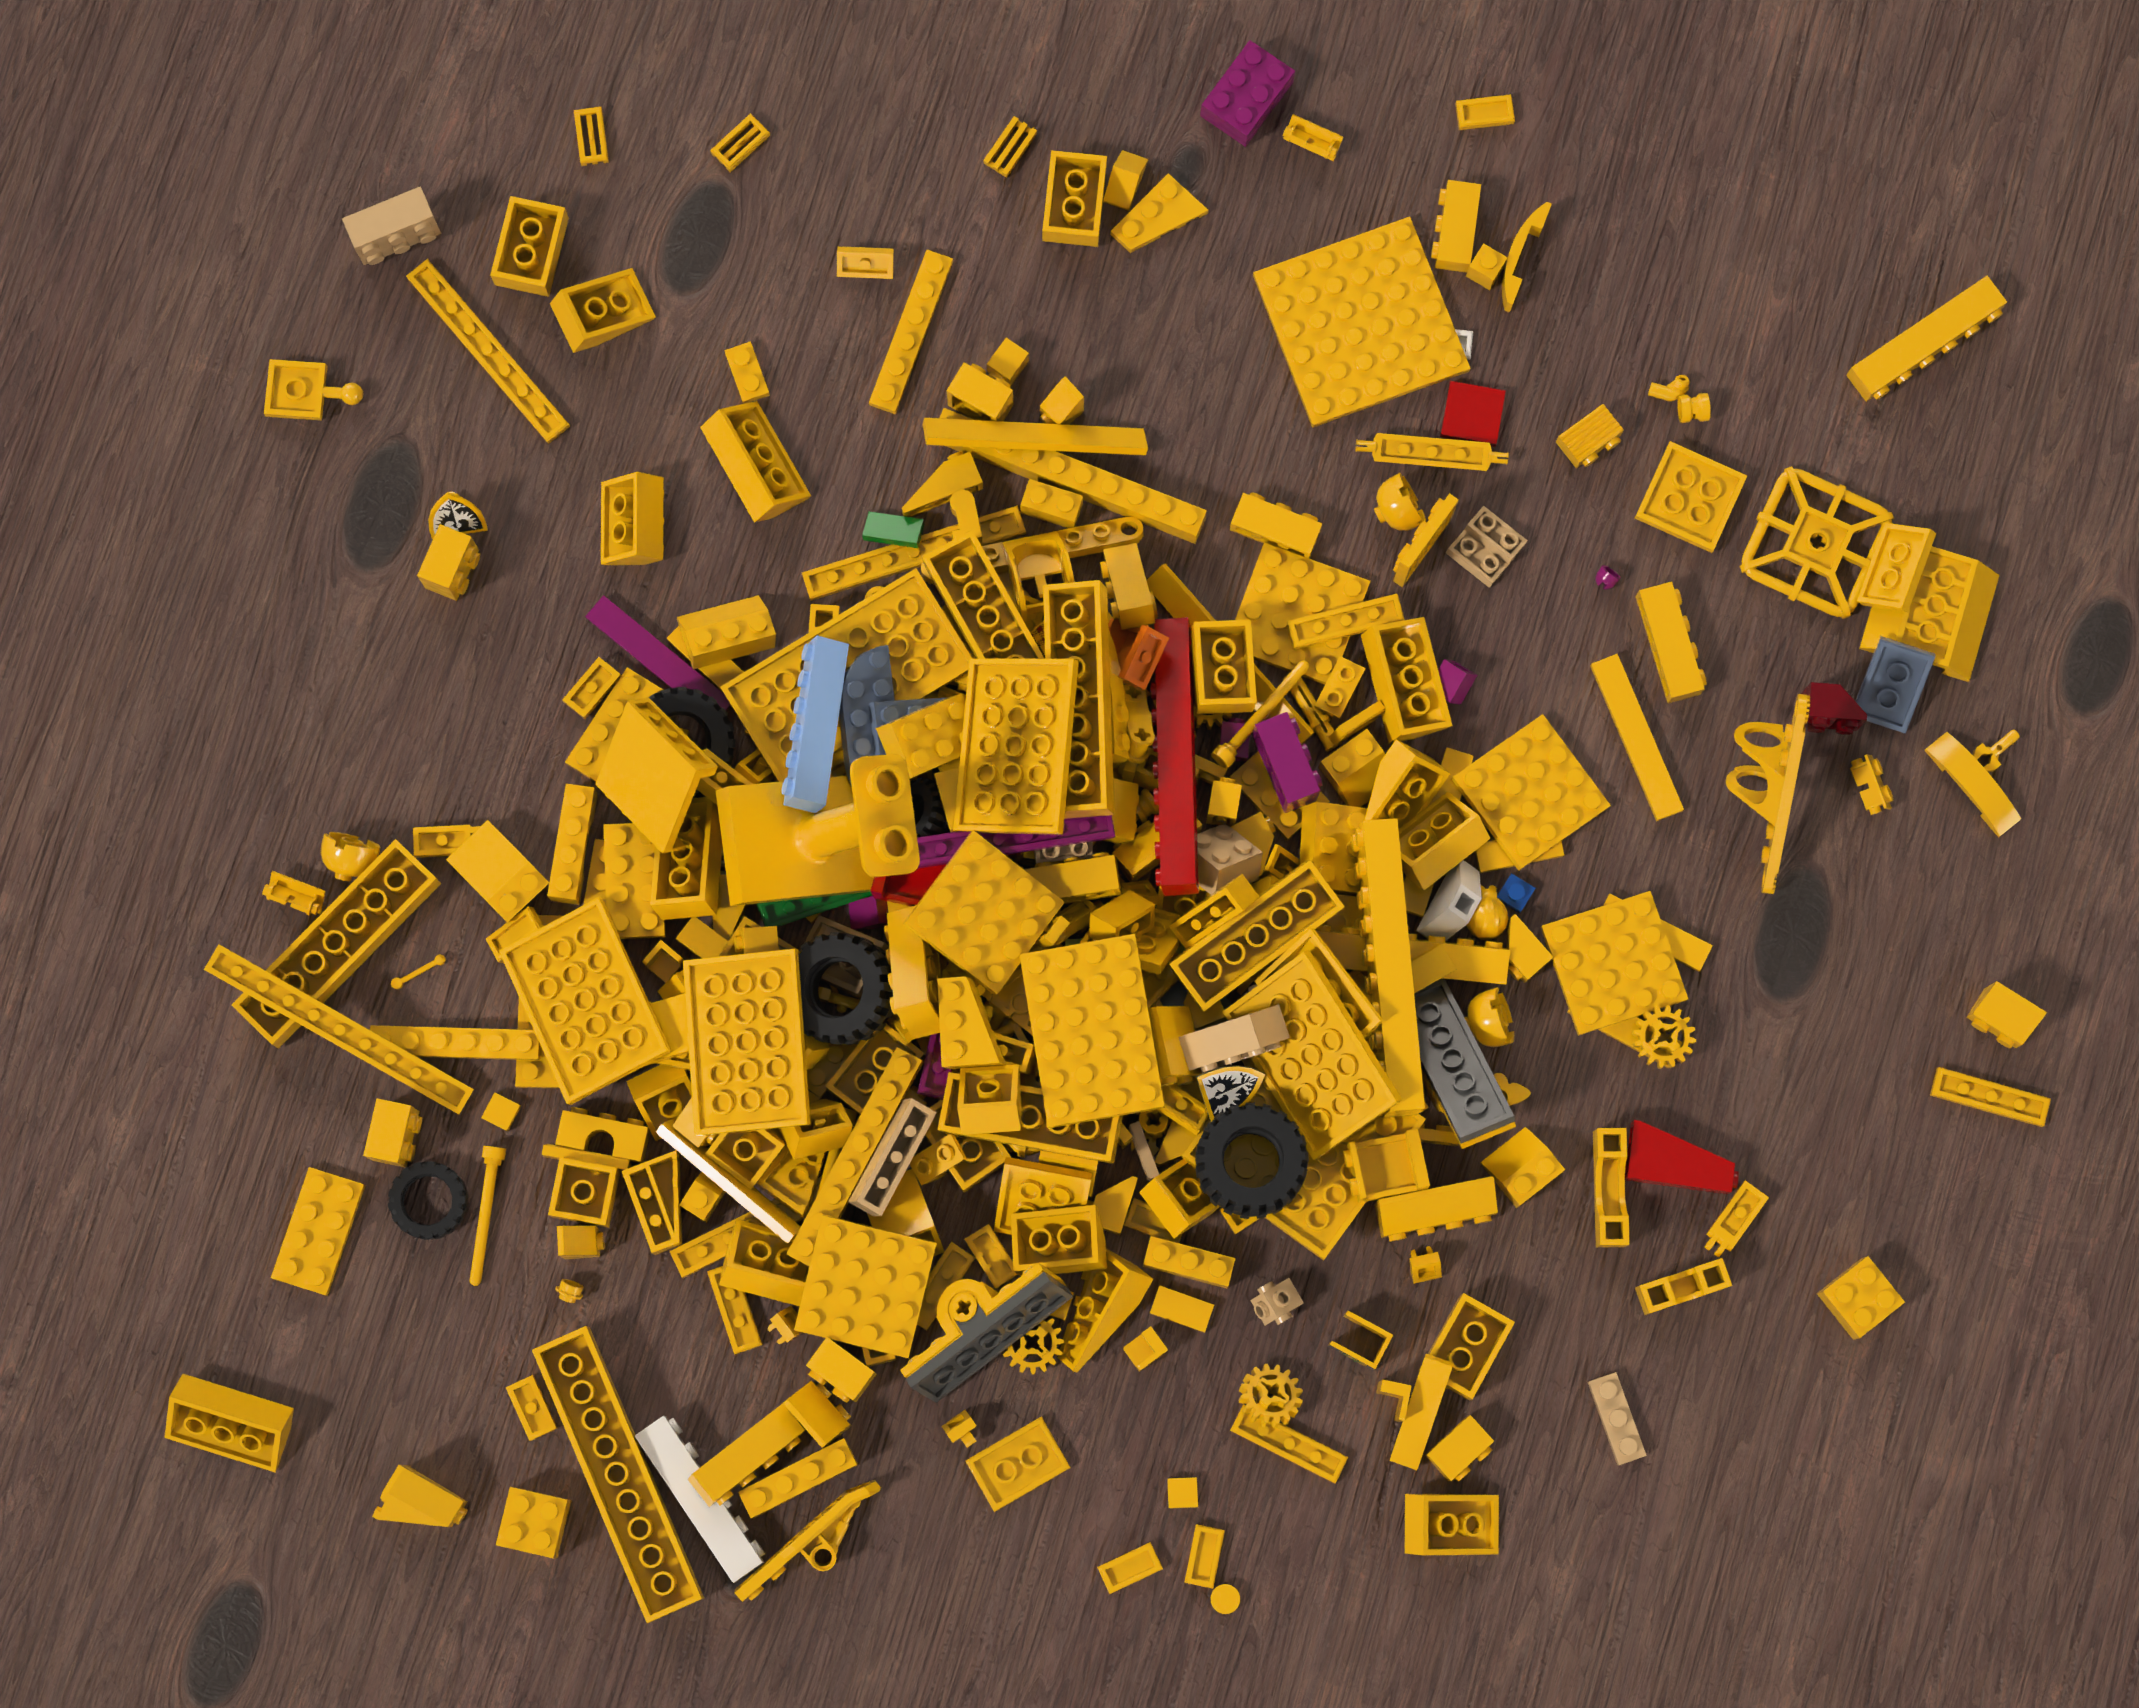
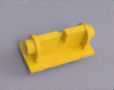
M1294 114L1283 133V139L1331 161L1335 160L1343 140V136Z
M1340 656L1314 706L1323 710L1324 715L1328 714L1330 718H1333V716L1341 718L1366 668Z
M1866 754L1864 755L1865 762H1863L1862 758L1851 761L1852 767L1850 770L1857 787L1867 783L1869 786L1868 789L1860 792L1866 811L1874 815L1881 812L1880 806H1883L1884 809H1892L1890 802L1893 801V795L1889 786L1883 785L1880 777L1883 774V769L1877 758L1873 759L1872 755Z
M272 871L270 883L265 885L262 895H265L267 900H273L284 905L289 902L291 903L290 907L305 912L306 915L310 916L311 914H321L326 891Z

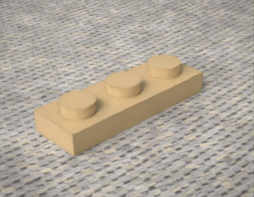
M1614 1372L1587 1382L1617 1465L1647 1456L1617 1373Z

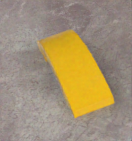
M1549 202L1541 205L1529 216L1517 233L1510 248L1502 278V300L1504 310L1507 312L1511 311L1522 282L1521 278L1513 276L1516 264L1528 234L1536 237L1540 236L1552 205Z
M1948 732L1944 733L1925 749V752L1942 772L1946 770L1981 811V818L1998 838L2021 820L2013 804L1992 776Z

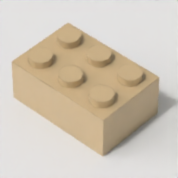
M421 186L342 218L354 249L363 265L378 264L388 255L405 253L410 249V246L420 242L422 244L429 243L436 239L437 235L441 234Z
M1275 1005L1178 1038L1189 1071L1200 1067L1203 1073L1280 1048L1279 1041L1290 1037L1280 1006Z

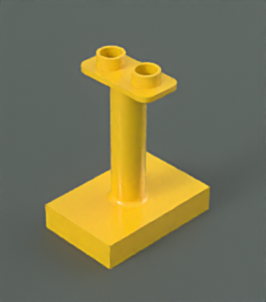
M898 754L864 756L855 759L850 766L851 785L847 776L830 777L826 806L817 813L783 805L785 795H782L781 790L784 781L727 786L716 790L730 906L871 892L874 877L904 875L918 869L920 856L906 760Z

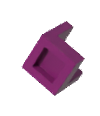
M1447 659L1443 660L1438 669L1446 701L1453 704H1461L1478 675L1458 662Z

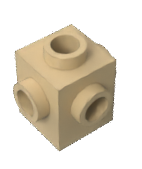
M1290 1278L1277 1285H1274L1273 1281L1257 1289L1260 1295L1250 1300L1254 1306L1255 1314L1262 1320L1265 1326L1273 1321L1279 1325L1293 1317L1290 1311L1304 1303Z

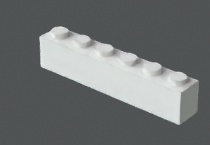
M662 1416L636 1434L635 1438L731 1581L736 1583L765 1563L761 1558L765 1553L756 1540L751 1542L745 1534L749 1529L739 1515L734 1518L728 1509L732 1506L729 1499L721 1506L715 1502L709 1507L691 1485L688 1478L700 1468L695 1460L699 1457V1454L690 1442L687 1444L683 1442L679 1436L683 1431L674 1418L668 1420L666 1416Z

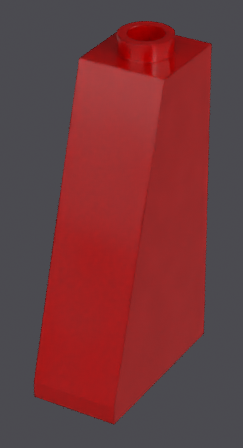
M1634 1120L1631 1122L1625 1180L1720 1194H1729L1732 1192V1188H1737L1739 1172L1734 1171L1735 1163L1642 1121Z

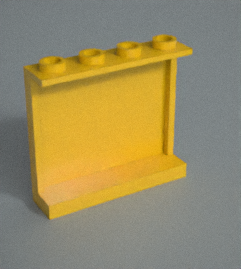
M650 698L631 700L626 703L596 781V786L637 826L639 831L662 853L685 849L686 845L677 837L700 778L714 776L718 766Z

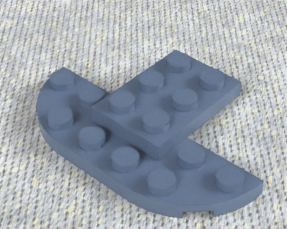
M888 645L879 646L860 654L854 659L855 661L850 665L847 672H845L839 721L845 770L850 785V766L855 759L864 756L886 755L876 731L877 727L945 699L931 698L895 701Z

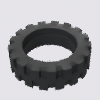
M433 1161L417 1162L410 1167L404 1168L401 1171L402 1173L393 1180L392 1189L389 1190L388 1197H390L388 1208L391 1211L393 1221L405 1233L423 1240L440 1239L446 1234L452 1233L457 1225L462 1223L463 1216L468 1209V1193L463 1180L449 1167ZM426 1176L437 1177L443 1180L450 1188L452 1195V1205L447 1216L440 1222L431 1225L419 1224L413 1221L407 1214L404 1205L405 1194L409 1186L417 1179Z

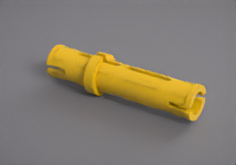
M1300 678L1290 689V692L1308 719L1310 728L1316 732L1323 743L1327 752L1340 745H1333L1328 738L1334 732L1329 723L1331 719L1328 714L1324 715L1321 709L1314 706L1316 700L1303 679Z

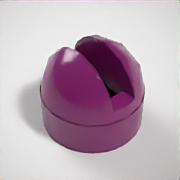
M1605 565L1601 566L1595 576L1596 584L1599 586L1603 582L1605 584L1603 589L1605 590L1613 588L1621 579L1618 573Z

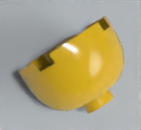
M1401 473L1390 477L1382 483L1376 496L1378 507L1374 508L1381 523L1387 522L1393 529L1408 531L1419 527L1423 520L1426 522L1423 510L1417 511L1416 509L1418 508L1416 502L1418 499Z
M329 832V835L324 833L321 844V857L327 869L335 872V878L351 881L352 877H358L379 856L380 845L371 840H368L367 845H365L362 841L357 840L359 837L339 832Z
M1498 987L1486 990L1475 996L1468 1006V1016L1464 1017L1475 1039L1489 1047L1511 1044L1514 1042L1515 1037L1514 1031H1508L1509 1023L1513 1022L1504 994H1498Z

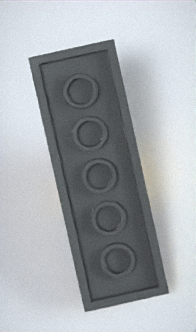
M1445 979L1438 980L1415 993L1422 1081L1436 1110L1445 1114L1461 1149L1515 1128L1514 1114Z
M1040 1263L1028 1267L1021 1277L1013 1283L1002 1287L999 1292L982 1281L978 1282L972 1279L958 1280L944 1290L937 1305L936 1318L946 1335L935 1339L930 1347L920 1355L912 1357L907 1365L901 1369V1372L913 1390L937 1403L1069 1301L1073 1295L1059 1276Z

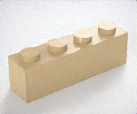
M913 1098L903 1099L849 1199V1203L872 1216H882L937 1112Z

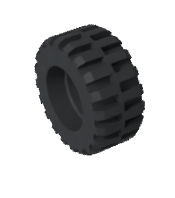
M687 687L668 688L648 697L668 717L684 715L696 720L705 732L706 748L728 765L732 763L736 744L733 734L734 727L727 716L728 713L724 707L722 708L717 703V700L700 690ZM696 789L694 795H695V794H699V793H701V792H699V791Z
M831 932L830 935L821 934L814 938V942L807 941L800 946L802 952L798 956L804 1034L825 1043L853 1045L858 1044L860 1040L867 1041L874 1037V1031H881L886 1026L884 1020L886 1017L892 1018L893 1015L890 1006V997H893V990L888 982V973H891V966L885 958V951L881 947L873 945V942L866 938L840 932ZM836 962H849L859 970L863 980L861 1000L856 1008L845 1016H833L827 1013L822 1007L818 995L819 982L823 973Z
M1254 1102L1246 1103L1245 1106L1241 1107L1238 1104L1231 1106L1228 1111L1224 1113L1221 1111L1214 1117L1211 1123H1208L1199 1140L1195 1157V1171L1201 1183L1200 1187L1203 1193H1207L1210 1197L1212 1204L1215 1206L1219 1205L1224 1209L1223 1212L1229 1215L1234 1213L1244 1219L1257 1216V1219L1266 1217L1270 1213L1275 1214L1293 1201L1305 1180L1309 1154L1306 1151L1307 1143L1304 1135H1300L1299 1127L1294 1121L1290 1122L1286 1118V1113L1281 1110L1276 1112L1271 1109L1272 1106L1263 1104V1107L1255 1106ZM1254 1134L1264 1137L1275 1146L1278 1152L1279 1168L1277 1174L1264 1186L1257 1188L1241 1186L1234 1182L1226 1172L1224 1166L1225 1151L1234 1139L1242 1135Z

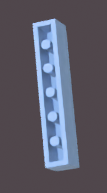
M817 635L803 647L801 659L804 660V667L799 674L797 682L798 687H801L800 695L797 697L793 712L797 714L796 722L793 724L789 736L790 740L793 741L792 749L789 751L785 763L786 767L789 768L788 776L785 778L781 790L782 795H785L783 803L785 806L812 813H817L826 806L849 644Z

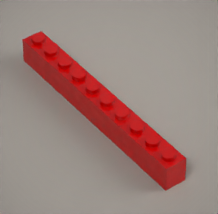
M1188 617L1156 619L1154 630L1169 637L1153 672L1156 673V682H1151L1152 700L1156 699V708L1151 711L1152 724L1157 726V735H1155L1152 746L1153 752L1158 753V761L1153 762L1154 779H1158V788L1153 789L1155 806L1159 805V815H1154L1155 832L1160 834V842H1155V857L1160 859V869L1155 870L1156 885L1161 886L1164 896L1199 894L1191 625Z

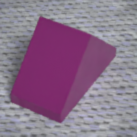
M870 896L848 903L851 929L862 931L880 929L888 925L887 913L889 912L887 901Z

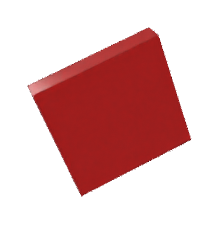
M1450 381L1440 437L1487 442L1491 446L1496 447L1506 391Z

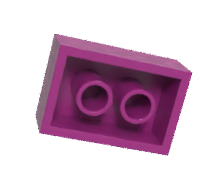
M1249 40L1201 104L1200 116L1246 147L1293 84L1295 70Z
M1288 712L1255 724L1252 734L1284 813L1316 802L1321 791L1320 787L1323 786L1317 770H1311L1309 764L1311 755L1306 744L1301 745L1298 734H1300L1298 723L1295 718L1290 719Z

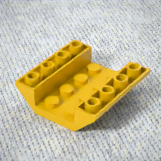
M1932 546L1908 613L1871 607L1859 649L1874 653L1880 636L1935 653L1932 665L1942 668L1941 674L1969 682L2000 575L1979 560Z

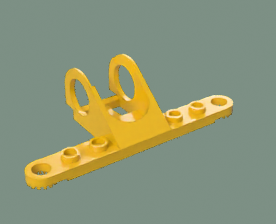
M1123 517L984 545L982 548L996 573L1008 571L1018 612L1023 621H1027V615L1044 612V603L1026 605L1021 581L1034 578L1039 597L1043 598V585H1047L1045 576L1061 573L1064 583L1075 582L1070 558L1103 552V549L1133 543L1138 544L1143 537V524L1137 518ZM1128 526L1129 528L1132 526L1133 529L1137 530L1132 535L1122 533V529L1124 530V527L1128 528ZM922 562V578L931 585L932 583L935 585Z
M1797 694L1792 724H1786L1785 732H1783V725L1765 722L1745 723L1738 726L1734 732V739L1742 747V751L1761 765L1735 767L1726 777V786L1733 794L1769 821L1766 828V839H1769V845L1763 846L1761 863H1765L1762 893L1774 894L1777 880L1774 879L1777 878L1805 737V724H1807L1809 716L1807 713L1809 709L1807 708L1810 707V695ZM1753 732H1763L1775 736L1781 743L1775 747H1760L1748 742L1745 736ZM1748 775L1762 777L1767 780L1768 789L1765 791L1749 790L1742 787L1737 782V779Z

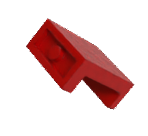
M947 864L919 868L912 873L904 875L874 877L871 893L875 899L907 906H916Z

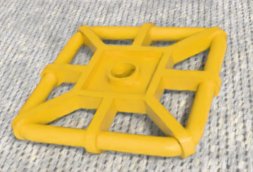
M1792 466L1785 468L1784 472L1777 479L1763 511L1758 513L1756 518L1758 521L1742 556L1741 572L1746 573L1754 581L1787 595V599L1791 601L1796 599L1831 616L1841 617L1842 619L1848 618L1858 605L1857 598L1885 523L1893 524L1894 516L1892 512H1888L1881 505L1846 490V486L1842 484L1837 486L1804 470L1793 469ZM1799 481L1834 496L1826 514L1808 506ZM1787 484L1790 485L1800 510L1794 525L1773 516ZM1843 500L1877 517L1849 525L1833 516L1840 501ZM1881 525L1867 558L1846 550L1853 534ZM1768 526L1789 534L1782 550L1753 560ZM1817 535L1822 537L1821 542L1825 544L1824 547H1818V549L1814 548L1813 543L1810 542V538L1815 539ZM1781 559H1786L1802 566L1794 585L1788 584L1756 568ZM1841 559L1861 568L1847 601L1835 574ZM1809 570L1827 578L1837 605L1801 589Z

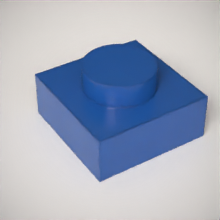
M1511 873L1497 897L1503 904L1520 914L1536 888Z

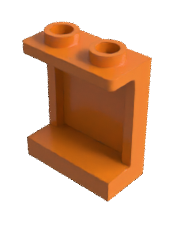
M1111 618L1108 628L1116 648L1121 669L1118 677L1123 679V684L1146 690L1169 637L1146 625H1141L1140 628L1134 627L1121 630L1119 620Z

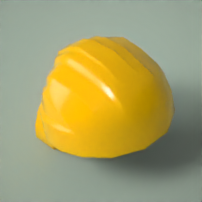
M1481 885L1482 899L1466 926L1473 936L1481 940H1492L1500 936L1506 929L1508 911L1503 902L1497 897L1496 886L1490 885L1488 889H1485Z

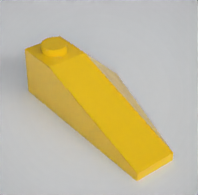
M1107 1248V1269L1083 1271L1081 1279L1085 1280L1080 1296L1075 1297L1073 1305L1077 1306L1073 1322L1068 1323L1065 1330L1064 1343L1060 1347L1062 1355L1057 1357L1076 1373L1136 1309L1153 1281V1278L1140 1267Z

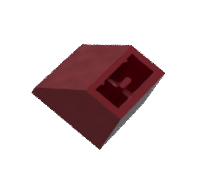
M1811 682L1801 693L1803 695H1810V707L1807 708L1809 709V712H1807L1809 716L1807 724H1805L1808 732L1821 733L1825 729L1836 730L1837 734L1850 735L1867 721L1865 711L1840 684Z

